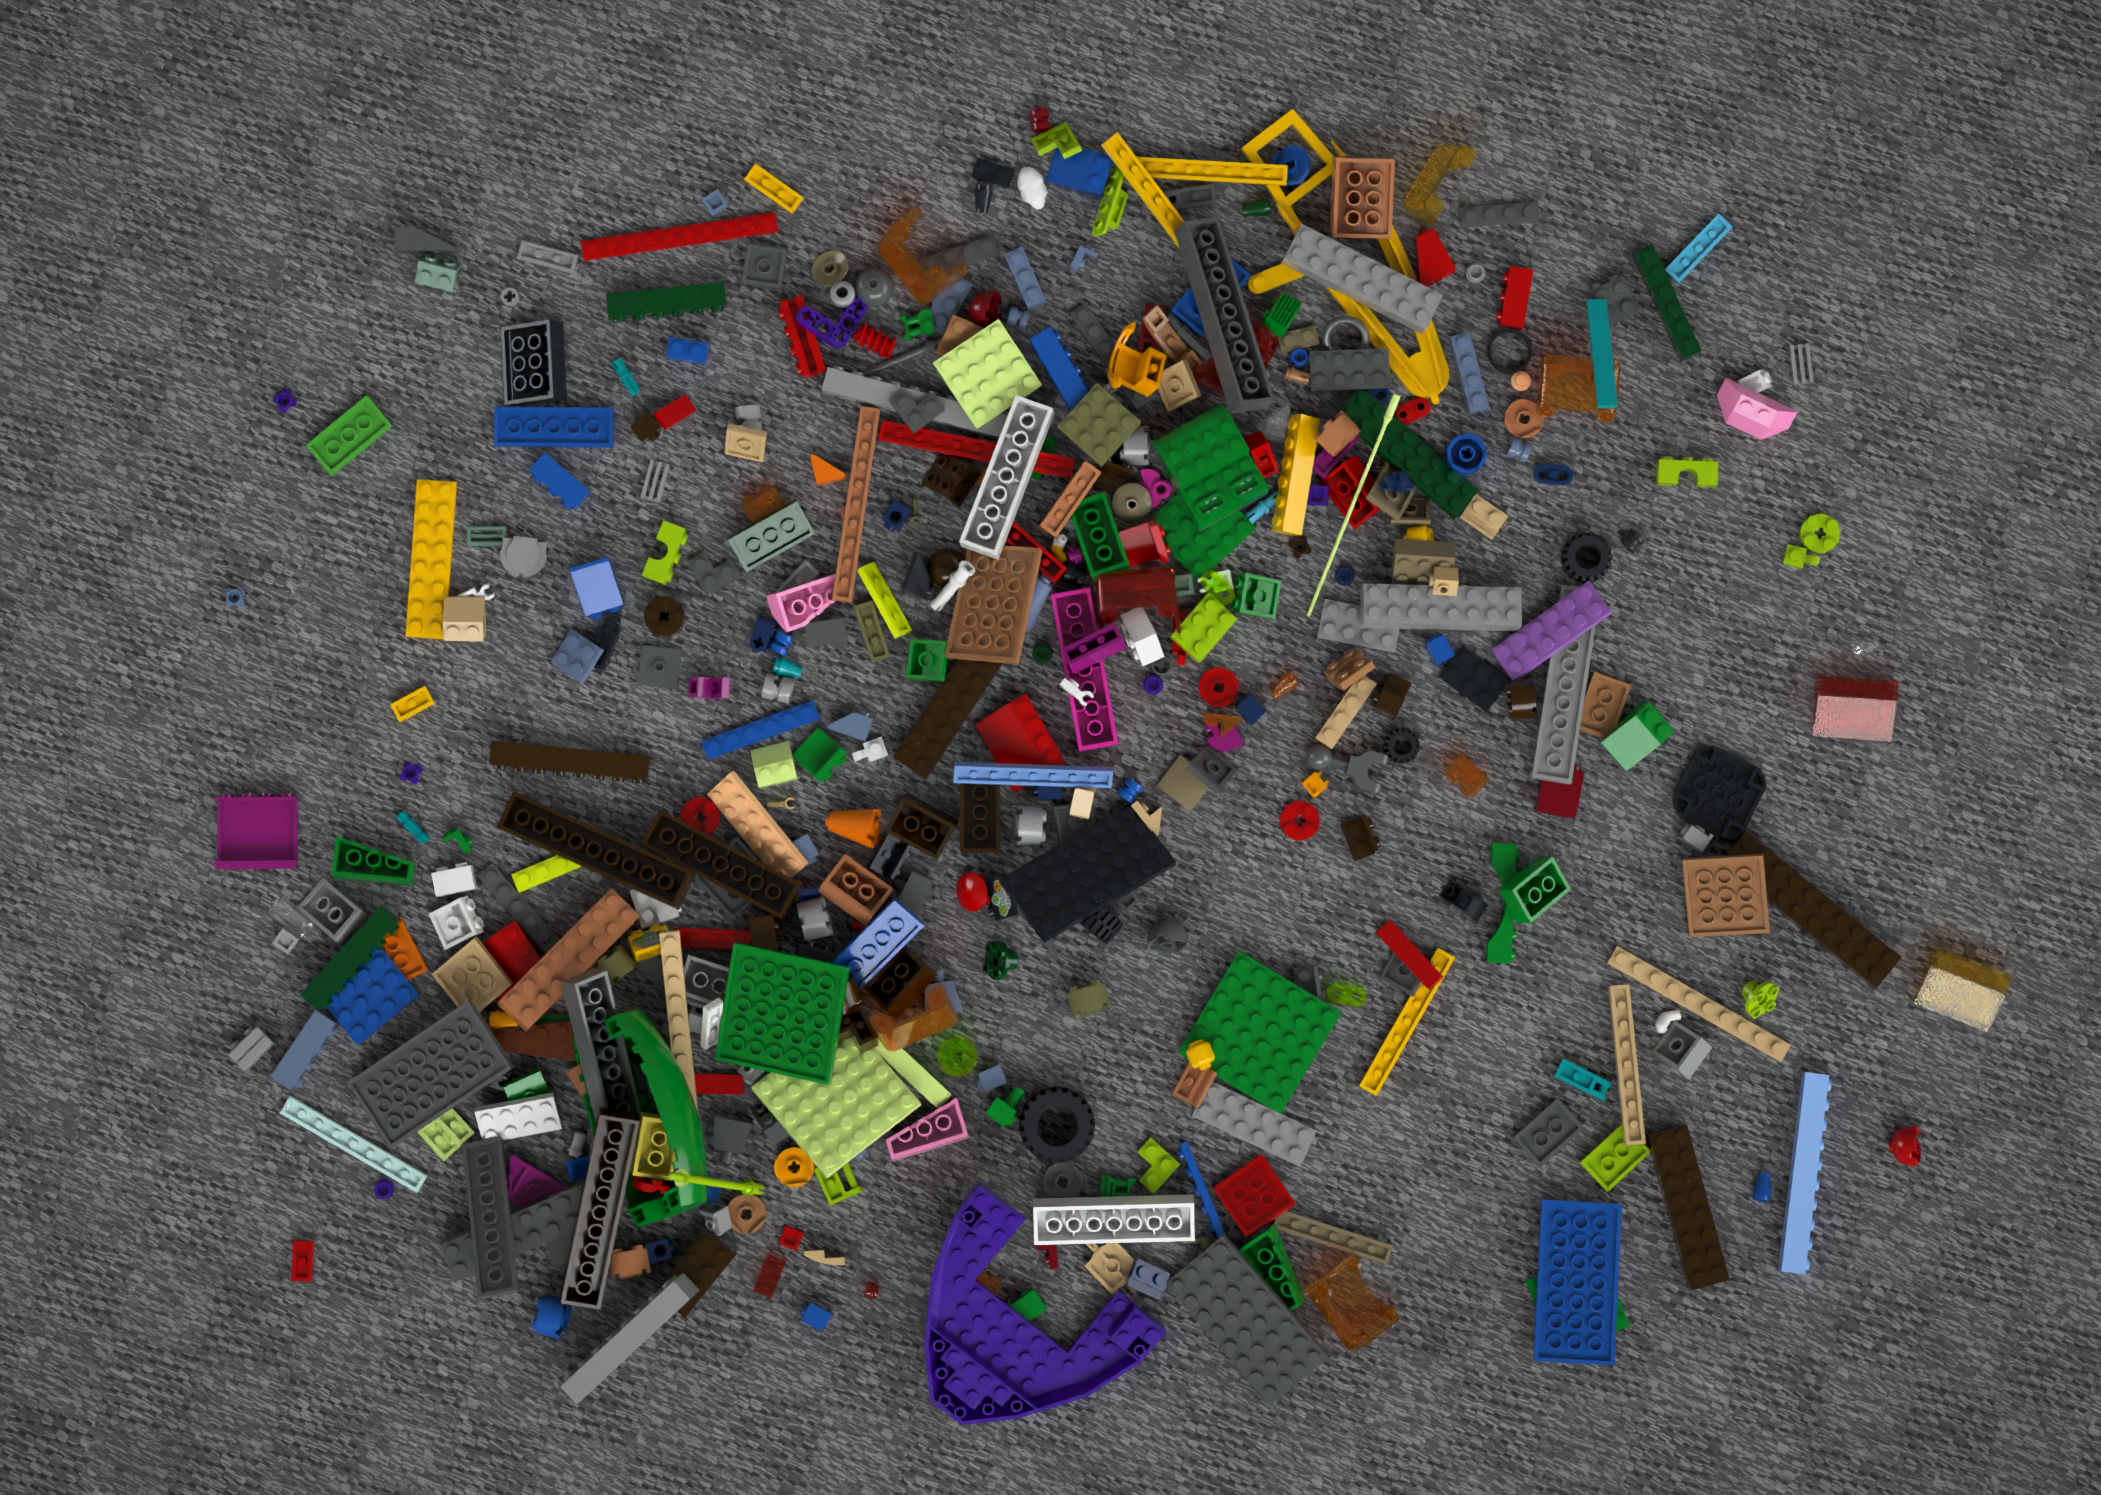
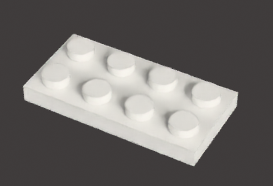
M553 1092L474 1107L482 1140L496 1137L507 1140L562 1129Z

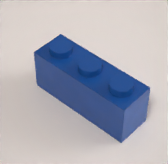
M545 452L529 470L533 474L531 478L539 485L543 482L547 486L546 491L553 497L558 495L563 499L560 503L568 510L573 508L576 511L591 494L585 486Z

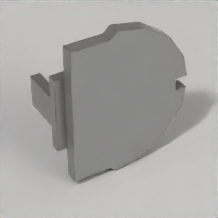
M503 537L500 560L504 568L512 575L519 577V573H521L523 577H530L544 567L547 559V543L537 542L536 538Z

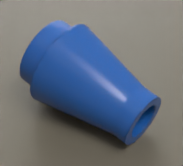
M1759 1172L1752 1191L1753 1200L1769 1202V1198H1771L1770 1173Z

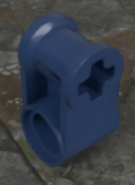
M759 614L749 643L754 653L764 654L768 650V646L776 632L774 629H777L778 626L777 620ZM762 640L764 646H759L757 649L754 643Z

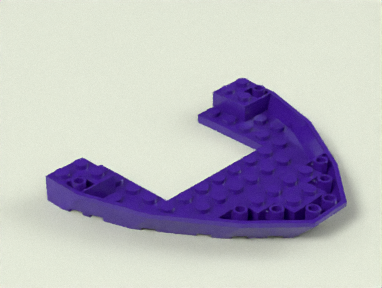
M979 1180L965 1196L954 1215L931 1274L924 1342L930 1401L960 1425L1018 1419L1088 1397L1139 1365L1166 1334L1163 1324L1117 1290L1070 1348L1066 1350L978 1282L976 1278L1026 1219L1025 1216Z

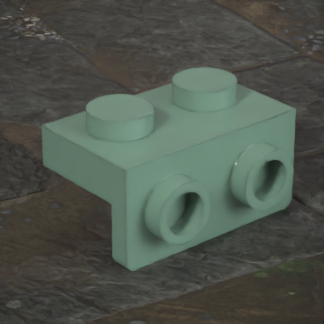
M424 254L418 260L415 283L453 292L461 264L456 263L452 259L444 260L437 258L433 254Z

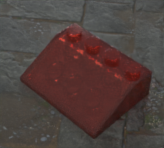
M1833 676L1815 677L1812 736L1892 742L1898 703L1899 681Z

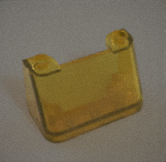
M1439 144L1403 201L1404 209L1433 227L1443 209L1442 199L1435 195L1434 192L1449 169L1454 173L1460 168L1469 169L1478 152L1466 145Z

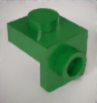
M453 828L444 834L446 836L442 839L444 843H448L455 838L464 854L473 851L471 847L474 845L468 834L464 835L462 830Z

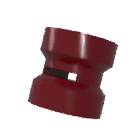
M1047 108L1029 111L1033 122L1031 124L1032 132L1048 131L1051 129L1047 118L1049 116Z

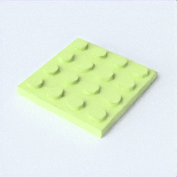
M999 319L933 362V365L976 429L1011 407L1016 395L1024 398L1042 386Z

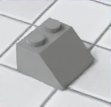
M1674 1020L1651 1053L1676 1072L1690 1079L1713 1047L1702 1037Z

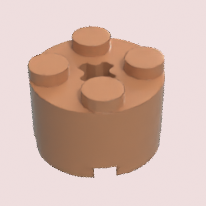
M1343 410L1334 417L1335 421L1330 419L1323 426L1324 431L1321 429L1313 437L1332 457L1341 452L1361 431Z
M643 1245L632 1246L630 1251L623 1252V1249L612 1251L609 1265L612 1280H616L615 1276H620L621 1280L643 1276V1271L646 1270L647 1274L651 1273L647 1249H643Z

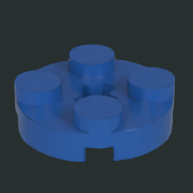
M1293 145L1285 147L1286 149L1281 152L1278 151L1274 155L1271 164L1288 165L1294 161V168L1290 170L1288 168L1287 185H1300L1310 172L1311 158L1302 148Z

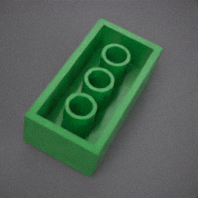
M1105 492L1084 498L1070 518L1092 582L1094 583L1130 571L1129 562Z

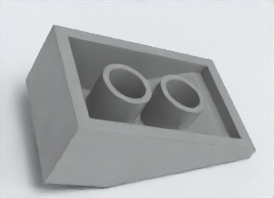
M324 878L319 881L297 907V909L342 946L351 939L370 917Z

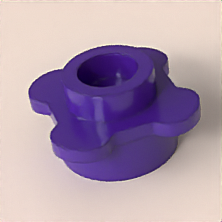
M285 389L273 398V401L277 403L282 413L287 412V409L297 405V400L293 399L291 391Z
M405 762L403 764V771L400 774L401 780H408L413 784H417L419 782V774L423 770L422 767Z

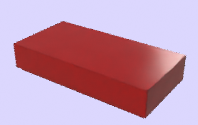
M683 395L655 412L654 416L666 431L694 414L697 410L688 397Z

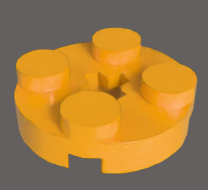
M790 1147L778 1155L774 1164L775 1175L779 1181L788 1187H800L811 1179L814 1173V1163L801 1148ZM793 1161L800 1165L797 1173L789 1170V1166L792 1165Z

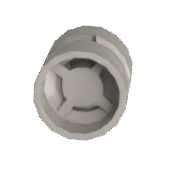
M759 405L735 407V417L739 421L736 425L762 431V422L758 420L761 418Z
M767 673L762 690V698L769 700L777 698L778 702L789 704L795 679L788 677L779 679L778 675Z

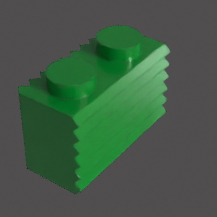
M1281 292L1278 298L1274 297L1269 307L1272 309H1267L1261 319L1264 320L1262 327L1283 338L1302 303Z

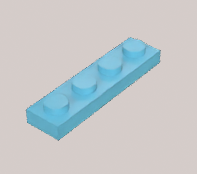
M1718 214L1665 269L1666 274L1679 284L1733 226Z

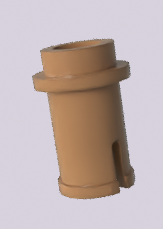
M1293 366L1291 368L1287 367L1284 378L1287 381L1292 380L1304 385L1308 384V377H1310V373L1296 370Z

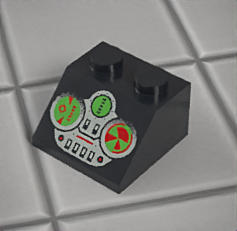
M1000 878L987 881L988 895L992 904L988 908L990 917H995V921L1019 916L1017 906L1000 885Z

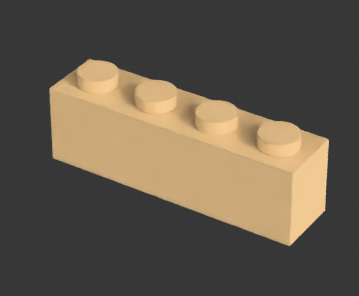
M1366 676L1353 683L1314 740L1332 750L1377 684Z

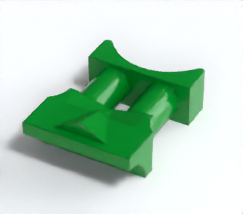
M931 309L922 310L913 317L907 315L898 317L906 326V334L903 341H911L914 336L921 334L930 336L936 333ZM919 323L920 327L911 329V325Z
M1101 1174L1099 1197L1130 1196L1129 1190L1131 1185L1136 1182V1177H1128V1180L1116 1179L1112 1175ZM1116 1187L1127 1188V1192H1125V1191H1115V1188H1116Z

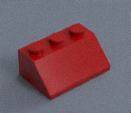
M1356 455L1343 462L1319 482L1321 486H1330L1329 496L1345 517L1365 470V466ZM1369 472L1348 521L1354 530L1381 511L1380 508L1366 499L1375 481Z

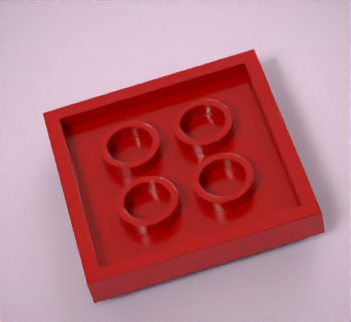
M1262 1154L1213 1187V1190L1246 1238L1296 1205Z

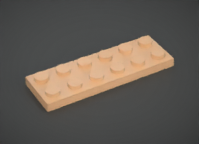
M735 771L729 773L707 794L763 864L791 879L809 864Z

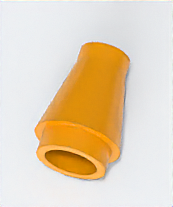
M496 1010V1012H491L490 1027L495 1028V1030L519 1027L506 1012Z

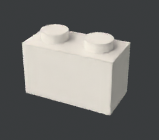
M467 862L456 864L454 869L448 870L447 866L436 868V872L431 873L436 897L477 889L473 866L467 865Z

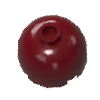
M982 291L972 299L971 304L968 305V315L974 324L985 328L997 319L1001 321L1002 313L998 315V303L1002 304V299L998 291Z

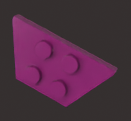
M511 1155L508 1192L509 1200L523 1207L528 1203L568 1187L515 1155Z

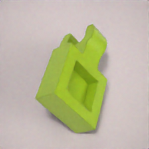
M1788 544L1783 564L1802 569L1804 563L1817 566L1820 557L1806 555V548Z

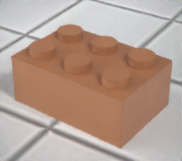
M845 854L824 880L818 892L867 926L887 900L893 888Z

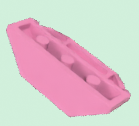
M1725 378L1717 393L1725 423L1760 440L1789 429L1798 412L1728 378Z

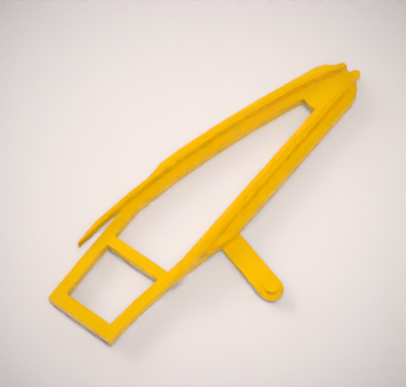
M1292 109L1243 146L1241 150L1250 163L1265 164L1257 152L1290 126H1293L1326 164L1323 169L1286 197L1279 185H1265L1275 200L1280 215L1287 222L1295 236L1302 223L1291 206L1332 175L1333 155ZM1332 140L1331 144L1339 156H1346ZM1392 225L1391 239L1376 238L1389 268L1418 282L1401 241ZM1279 264L1251 276L1248 281V289L1253 294H1262L1305 275L1283 264ZM1325 286L1348 316L1355 317L1364 323L1369 332V343L1374 349L1389 348L1390 369L1412 395L1430 398L1432 404L1437 405L1440 401L1438 394L1447 386L1450 376L1449 367L1432 319L1423 334L1414 330L1420 352L1408 358L1369 307Z

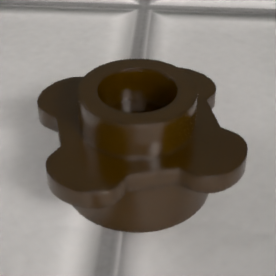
M1301 536L1296 541L1291 540L1289 542V547L1292 548L1293 556L1296 559H1299L1304 554H1310L1312 551L1311 547L1308 546L1305 536Z

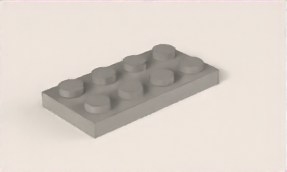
M1324 599L1317 638L1395 653L1400 629L1361 628V606Z

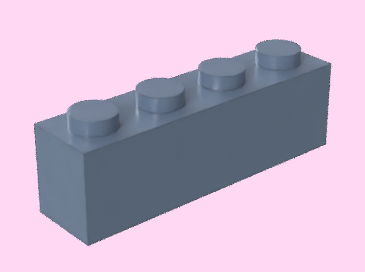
M1470 332L1450 336L1448 341L1468 416L1488 411L1490 407Z
M315 1010L270 1077L290 1090H293L295 1087L298 1089L304 1081L302 1077L306 1071L309 1072L316 1062L313 1060L316 1055H321L327 1047L325 1044L327 1039H332L336 1034L338 1023L321 1011Z

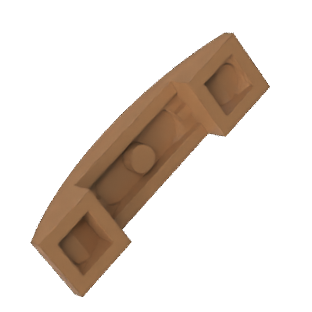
M1155 305L1142 318L1154 340L1174 364L1187 359L1193 375L1204 365L1195 352L1188 349L1168 323L1169 319L1158 305Z

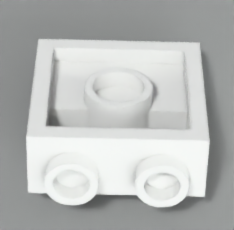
M635 890L630 891L636 912L640 915L638 919L642 929L680 917L681 907L677 910Z
M468 896L461 897L429 913L445 950L484 932L482 929L484 922L480 917L476 916L474 911L476 905Z

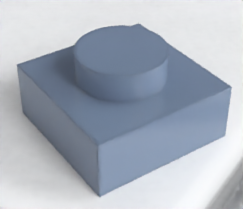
M718 189L701 199L712 217L729 207Z

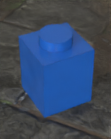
M1435 634L1427 639L1428 643L1425 644V647L1435 666L1455 656L1445 635L1439 637L1438 634Z
M811 1302L810 1305L805 1304L800 1314L803 1316L801 1321L823 1332L833 1312Z

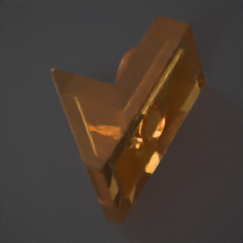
M1203 712L1201 722H1205V726L1217 727V724H1221L1220 740L1242 722V717Z

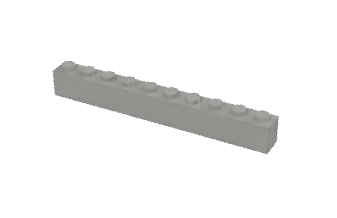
M833 365L832 368H827L822 393L893 412L896 411L890 404V401L905 390L916 405H919L934 394L945 411L931 422L999 439L1009 414L1008 411H1005L1004 414L1000 413L976 429L955 397L947 396L946 399L939 397L940 394L933 391H928V394L920 392L921 389L918 387L909 386V388L901 387L902 384L899 382H882V378L877 376L867 378L861 372H845L844 368Z

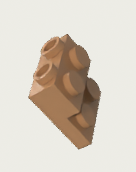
M1351 649L1345 652L1343 658L1339 661L1331 662L1323 672L1332 685L1345 690L1376 667L1371 660L1364 657L1361 651Z

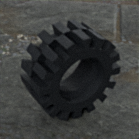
M1401 727L1392 730L1386 736L1383 743L1384 753L1392 762L1398 764L1412 761L1420 750L1418 736L1408 728ZM1404 738L1408 741L1409 749L1406 753H1398L1394 749V743L1397 739Z

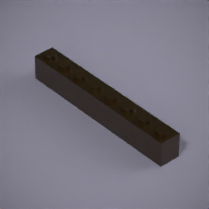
M491 740L489 764L494 765L496 770H506V767H514L513 771L525 772L526 769H533V773L545 774V771H553V775L565 776V773H573V777L585 778V775H593L592 779L597 780L612 777V781L624 782L625 778L632 779V783L644 784V780L649 781L651 757Z

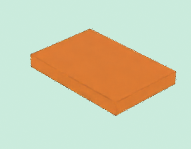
M400 917L399 919L402 921L399 924L400 929L393 936L390 934L385 939L387 943L383 949L398 969L406 976L407 980H411L429 969L402 917Z

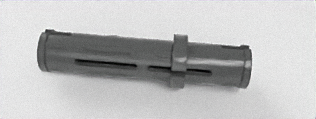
M1171 312L1167 316L1169 325L1179 337L1207 362L1212 357L1211 349L1188 328L1186 323L1183 324Z

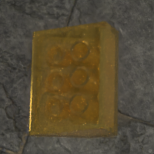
M1936 947L1933 948L1913 1004L1988 1032L2006 997L2013 976Z

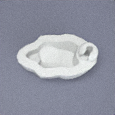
M1032 167L1022 168L1017 179L1021 197L1024 202L1029 203L1033 208L1041 209L1044 207L1045 197L1048 193L1043 177Z

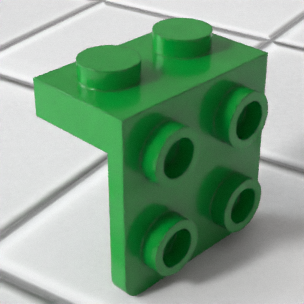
M816 729L795 751L793 758L821 783L823 780L826 782L834 774L832 770L836 766L840 767L847 760L845 757L847 752L821 729Z

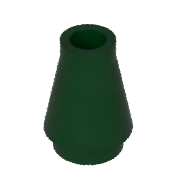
M1263 197L1249 204L1242 205L1244 217H1267V214H1272L1269 198L1264 199Z

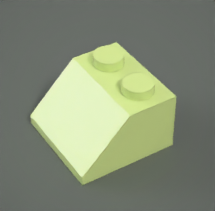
M789 741L750 750L760 789L798 779Z

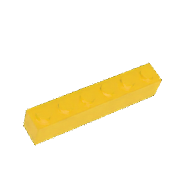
M1304 414L1290 415L1271 531L1291 536L1302 535L1317 441L1313 437L1319 432L1321 420L1319 418Z

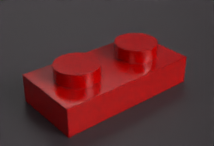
M293 1241L291 1281H313L315 1241Z

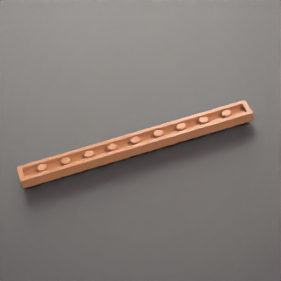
M865 406L860 408L832 596L833 601L852 603L880 409Z

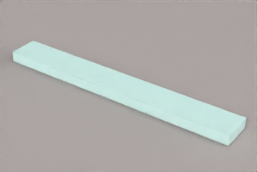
M292 1096L288 1097L280 1111V1114L416 1193L419 1192L428 1176Z

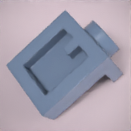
M1088 245L1080 246L1071 263L1070 270L1076 273L1078 269L1082 270L1087 261L1084 256L1096 260L1098 256L1095 253L1096 250Z

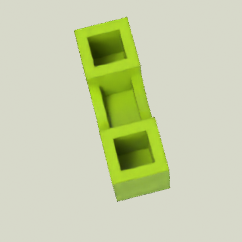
M1663 456L1656 463V485L1676 486L1680 472L1689 471L1695 477V487L1715 488L1718 486V462H1713L1712 458H1701V461H1693L1692 457H1682L1681 460H1674V457Z
M663 520L656 539L667 545L668 553L660 560L649 557L642 577L664 586L667 582H671L674 572L671 570L674 563L678 564L681 553H679L681 545L685 546L689 536L686 534L687 530L685 528Z

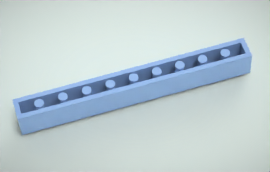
M1802 1072L1779 1271L1805 1274L1810 1266V1259L1807 1258L1808 1250L1812 1248L1810 1231H1813L1815 1219L1812 1218L1813 1210L1815 1211L1817 1207L1815 1190L1818 1191L1820 1180L1817 1179V1173L1822 1167V1159H1819L1820 1151L1824 1149L1822 1132L1826 1130L1827 1120L1824 1119L1825 1111H1828L1829 1108L1827 1091L1831 1090L1832 1085L1829 1075Z

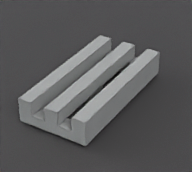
M1809 343L1789 345L1793 385L1813 383ZM1804 348L1806 355L1808 379H1805V370L1802 349ZM1795 349L1798 351L1801 380L1797 378Z
M650 460L641 499L660 503L670 467L669 464ZM655 465L657 467L650 494L646 496L653 466ZM661 467H663L664 472L661 479L657 498H654L653 496L657 485Z

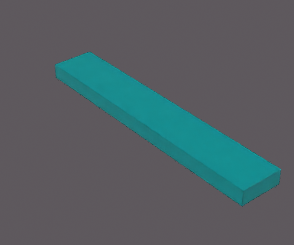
M1587 299L1586 309L1597 408H1617L1618 402L1607 299Z

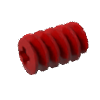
M868 322L860 326L853 339V343L855 344L859 340L860 347L866 344V350L868 351L873 347L874 354L880 351L882 358L888 354L887 360H889L896 347L897 337L894 336L890 340V333L882 336V329L875 333L876 326L869 330Z

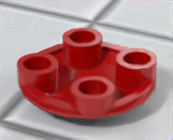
M967 872L960 877L956 893L959 903L964 909L978 911L989 903L990 897L983 874Z

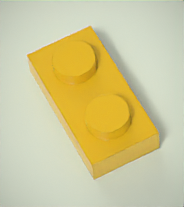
M424 686L390 704L401 723L434 705L435 702L427 687Z

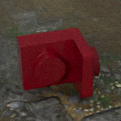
M1057 1244L1036 1245V1250L1049 1249V1253H1045L1046 1265H1050V1269H1058Z

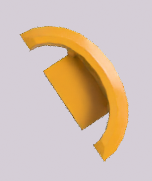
M1132 322L1124 328L1114 346L1108 366V379L1110 386L1114 389L1119 388L1122 384L1148 397L1160 386L1167 355L1151 347L1141 354L1125 346L1127 339L1135 329L1136 322Z

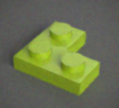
M1066 122L1031 139L1039 156L1055 148L1059 149L1064 159L1082 151L1080 144Z
M1150 1137L1138 1153L1152 1166L1139 1181L1154 1194L1178 1168L1180 1163Z

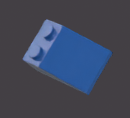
M1056 148L1046 182L1103 198L1113 160L1109 155L1085 149L1064 159L1059 149Z

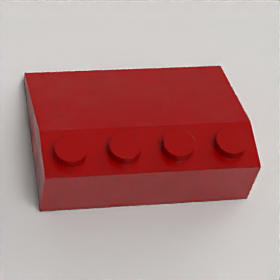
M1027 694L1010 702L975 724L996 763L1064 765L1066 763ZM1028 785L1009 786L1012 789L1013 793H1015Z
M513 921L482 943L514 983L497 998L498 1001L542 958L517 921Z

